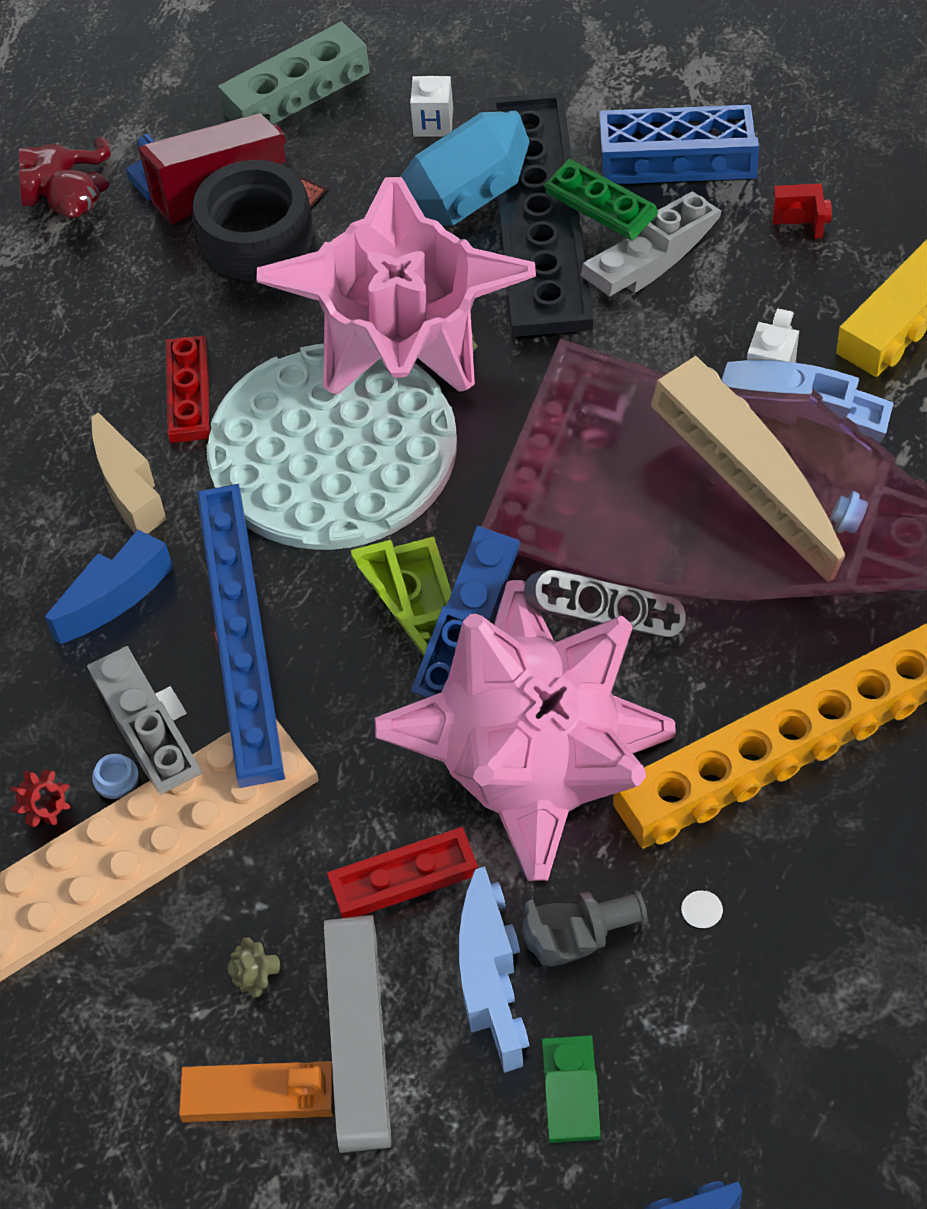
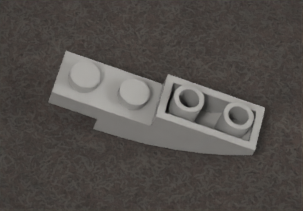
M692 191L657 210L658 214L633 241L625 239L584 262L581 276L608 296L617 293L625 287L636 293L657 279L688 253L720 218L721 210Z
M128 646L87 665L89 673L105 700L113 720L141 768L160 795L202 774L201 768L162 701L158 700Z

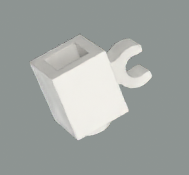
M777 309L772 325L758 322L748 350L747 360H773L796 363L799 331L793 330L792 326H790L794 312Z

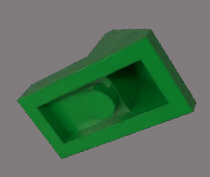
M592 1035L542 1039L549 1143L601 1140L597 1074Z

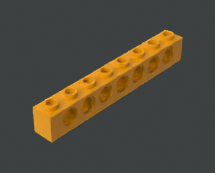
M927 623L644 767L646 778L639 786L615 793L613 796V806L640 847L644 849L654 843L664 844L672 840L684 827L696 821L698 823L707 822L715 817L721 808L736 800L738 802L747 801L754 797L761 787L775 780L785 781L794 776L805 764L815 759L818 761L828 759L839 750L840 746L853 739L864 740L874 734L880 725L894 718L902 720L911 715L919 705L927 701ZM900 675H909L915 679H906ZM861 695H872L877 699H867ZM830 714L836 716L838 719H827L822 715ZM791 734L800 739L789 740L784 738L783 735ZM755 755L760 759L751 761L745 759L742 756ZM706 775H714L719 777L721 780L712 782L707 781L702 777ZM665 796H676L681 800L678 802L670 803L664 801L661 798Z

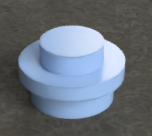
M852 491L848 498L841 495L837 500L830 520L836 522L835 532L842 534L844 531L854 534L857 531L868 506L867 501L859 498V493Z
M109 754L101 758L96 764L92 781L100 795L109 799H118L136 788L139 781V771L136 764L130 758L121 754Z

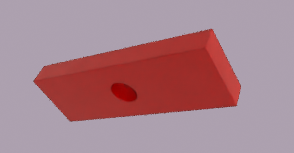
M206 335L167 339L166 384L170 443L209 439L211 422Z

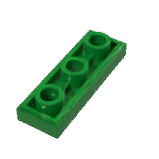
M570 158L544 184L548 195L631 241L658 214L655 204Z

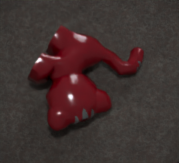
M101 136L97 137L94 141L96 150L93 151L84 149L69 150L59 144L19 148V181L22 206H33L39 202L41 197H47L51 210L70 218H76L91 211L98 203L100 193L109 188L111 181L96 171L85 173L72 170L74 164L99 165L108 160L111 156L112 148L107 139Z

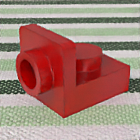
M822 183L774 186L771 210L773 225L812 223L814 239L823 238L824 224L831 223L832 208L830 199L824 200Z

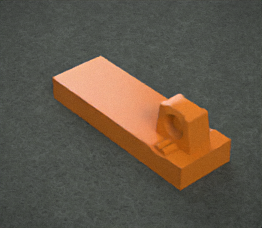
M332 1061L182 1067L179 1113L182 1122L333 1117L334 1086Z

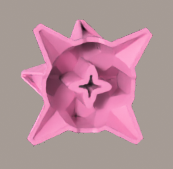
M402 177L384 178L365 218L351 223L344 233L337 236L331 242H324L319 251L257 268L258 283L319 301L325 314L323 387L334 394H340L380 358L390 375L394 378H405L408 376L416 359L419 358L459 392L468 390L475 384L470 313L475 298L536 277L535 262L472 248L466 239L460 240L452 233L446 231L438 221L426 218Z
M512 580L506 583L494 624L478 614H470L462 622L449 678L442 692L375 717V738L444 762L452 777L458 780L484 807L499 813L527 881H548L568 812L583 803L639 786L646 778V773L641 763L633 754L674 739L676 729L673 719L612 694V689L632 631V624L623 616H619L560 641H555L541 613L534 608L532 609L524 596L526 582L523 580ZM537 713H541L540 719L536 718Z

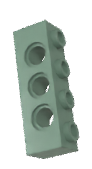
M341 21L218 85L223 114L230 121L261 113L273 125L370 73L367 46Z

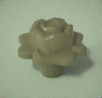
M250 937L242 939L241 946L235 948V952L231 954V960L228 963V973L232 977V983L238 986L241 992H249L254 998L259 997L261 990L267 988L268 975L277 974L280 970L279 958L276 955H265L262 943H254Z

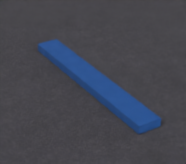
M239 484L197 491L237 782L239 788L285 780Z

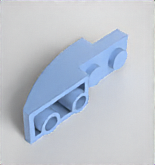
M773 360L727 362L721 379L737 396L742 397L753 411L792 425H796L801 415L879 444L886 434L894 404L885 399L856 390L859 381L857 377L822 367Z
M481 867L475 869L467 890L461 916L459 965L462 989L471 1033L491 1028L503 1071L508 1072L523 1067L522 1049L529 1047L522 1018L512 1019L508 1006L509 1003L515 1002L508 974L514 973L513 954L520 953V948L513 925L504 926L500 911L506 910L499 882L490 884L486 868Z

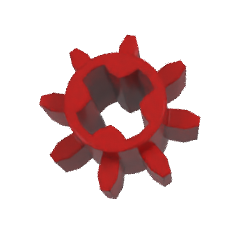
M44 769L40 779H38L34 772L24 771L25 781L19 787H10V790L16 794L17 804L12 806L11 811L18 814L27 812L25 824L36 827L41 817L46 823L56 825L57 819L55 815L62 809L70 808V805L65 802L64 792L69 788V784L62 782L53 783L55 772ZM40 789L45 790V794L41 797L39 792ZM39 798L41 806L35 805V801Z

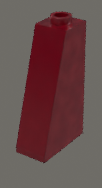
M261 113L148 143L138 148L151 202L172 225L193 214L195 192H197L198 187L204 182L205 178H208L217 169L219 170L223 166L225 167L228 164L244 160H267L276 164L279 163L280 165L286 162L283 146L286 144V138L283 131L277 124L272 125Z

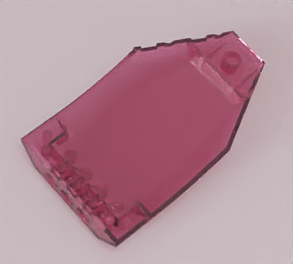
M561 338L482 524L483 528L520 540L521 545L517 553L518 555L584 577L664 595L713 600H759L870 596L927 589V483L921 478L915 481L895 464L897 458L876 440L862 434L857 425L847 416L841 419L822 403L823 396L813 389L811 394H798L729 387L737 396L742 397L748 403L750 409L785 448L812 488L827 514L834 531L836 522L830 520V517L841 495L848 498L850 493L855 491L860 494V499L868 502L864 517L854 534L844 531L842 534L835 532L845 557L835 578L829 583L651 406L657 381L668 373L657 371Z

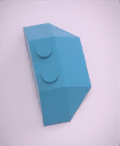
M509 111L508 113L481 112L414 156L400 177L403 178L426 218L438 221L442 226H453L517 184L530 142L520 114L517 111Z

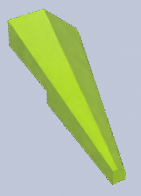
M430 537L393 547L392 541L388 540L351 550L353 561L424 656L442 608L447 606L452 593L435 538Z

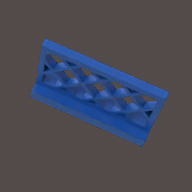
M751 105L599 111L602 176L616 184L757 179L759 143L758 137H755ZM727 119H743L736 125L726 122ZM700 121L702 123L695 127L687 122ZM662 122L664 125L656 128L650 125V123ZM609 124H625L627 126L619 130ZM715 128L723 133L715 137L707 132ZM675 130H678L684 135L680 138H676L670 135V133H672ZM639 131L646 136L638 140L631 135Z

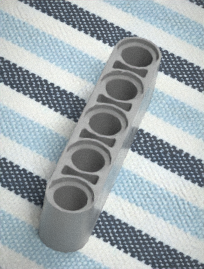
M373 915L324 920L335 1119L339 1152L347 1153L391 1148V1126Z

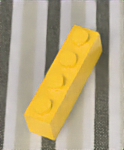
M927 239L839 328L836 354L876 378L888 365L891 367L895 366L901 359L905 348L912 341H919L927 330Z

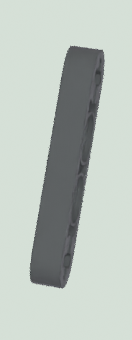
M538 571L527 579L524 587V596L532 609L597 625L619 617L617 605L619 600L626 596L633 605L632 616L627 620L632 624L631 632L642 635L673 637L679 634L686 621L683 605L673 597L562 571ZM548 584L550 589L565 591L564 598H548V595L542 593V585ZM585 587L589 588L595 597L594 607L588 613L583 611L579 604L580 592ZM648 611H662L663 614L668 615L667 623L657 618H646Z

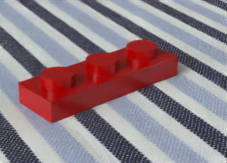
M460 827L327 872L341 917L348 918L362 916L473 877L475 869H478V864L464 829Z

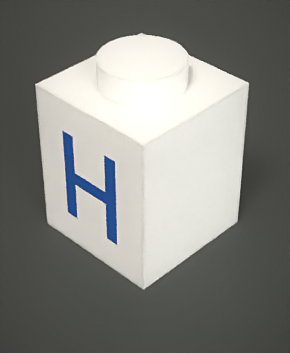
M413 76L410 104L414 137L446 136L452 131L453 102L451 76Z

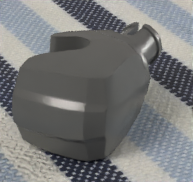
M636 890L631 894L598 903L589 891H585L577 895L578 904L557 902L536 907L533 899H531L523 907V941L529 951L535 954L542 966L554 967L586 957L596 951V949L605 947L607 931L636 922L647 921V910L641 893Z

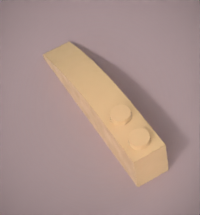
M694 356L657 381L651 406L828 583L832 581L840 568L845 553L829 518L802 472L782 444L750 409L748 403L742 397L737 396L721 381L717 372L707 367L697 356Z

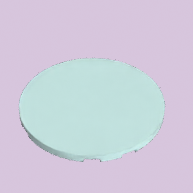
M315 344L301 347L300 352L281 359L277 357L269 359L246 374L232 387L218 406L211 421L212 428L207 444V461L215 488L239 484L246 526L255 533L278 543L298 548L315 550L350 548L382 539L397 532L413 522L433 504L448 482L454 467L457 452L455 418L452 407L449 406L442 394L439 384L415 363L408 376L405 378H394L390 375L380 358L340 394L329 392L323 387L324 344Z

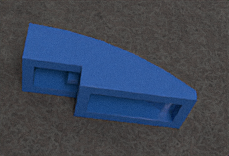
M138 529L113 560L98 553L46 614L45 619L54 641L63 644L99 628L134 606L152 591L173 569L166 543Z

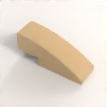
M97 413L91 417L92 437L97 459L112 501L134 533L139 529L148 534L167 520L160 495L153 489L155 484L148 460L108 421Z

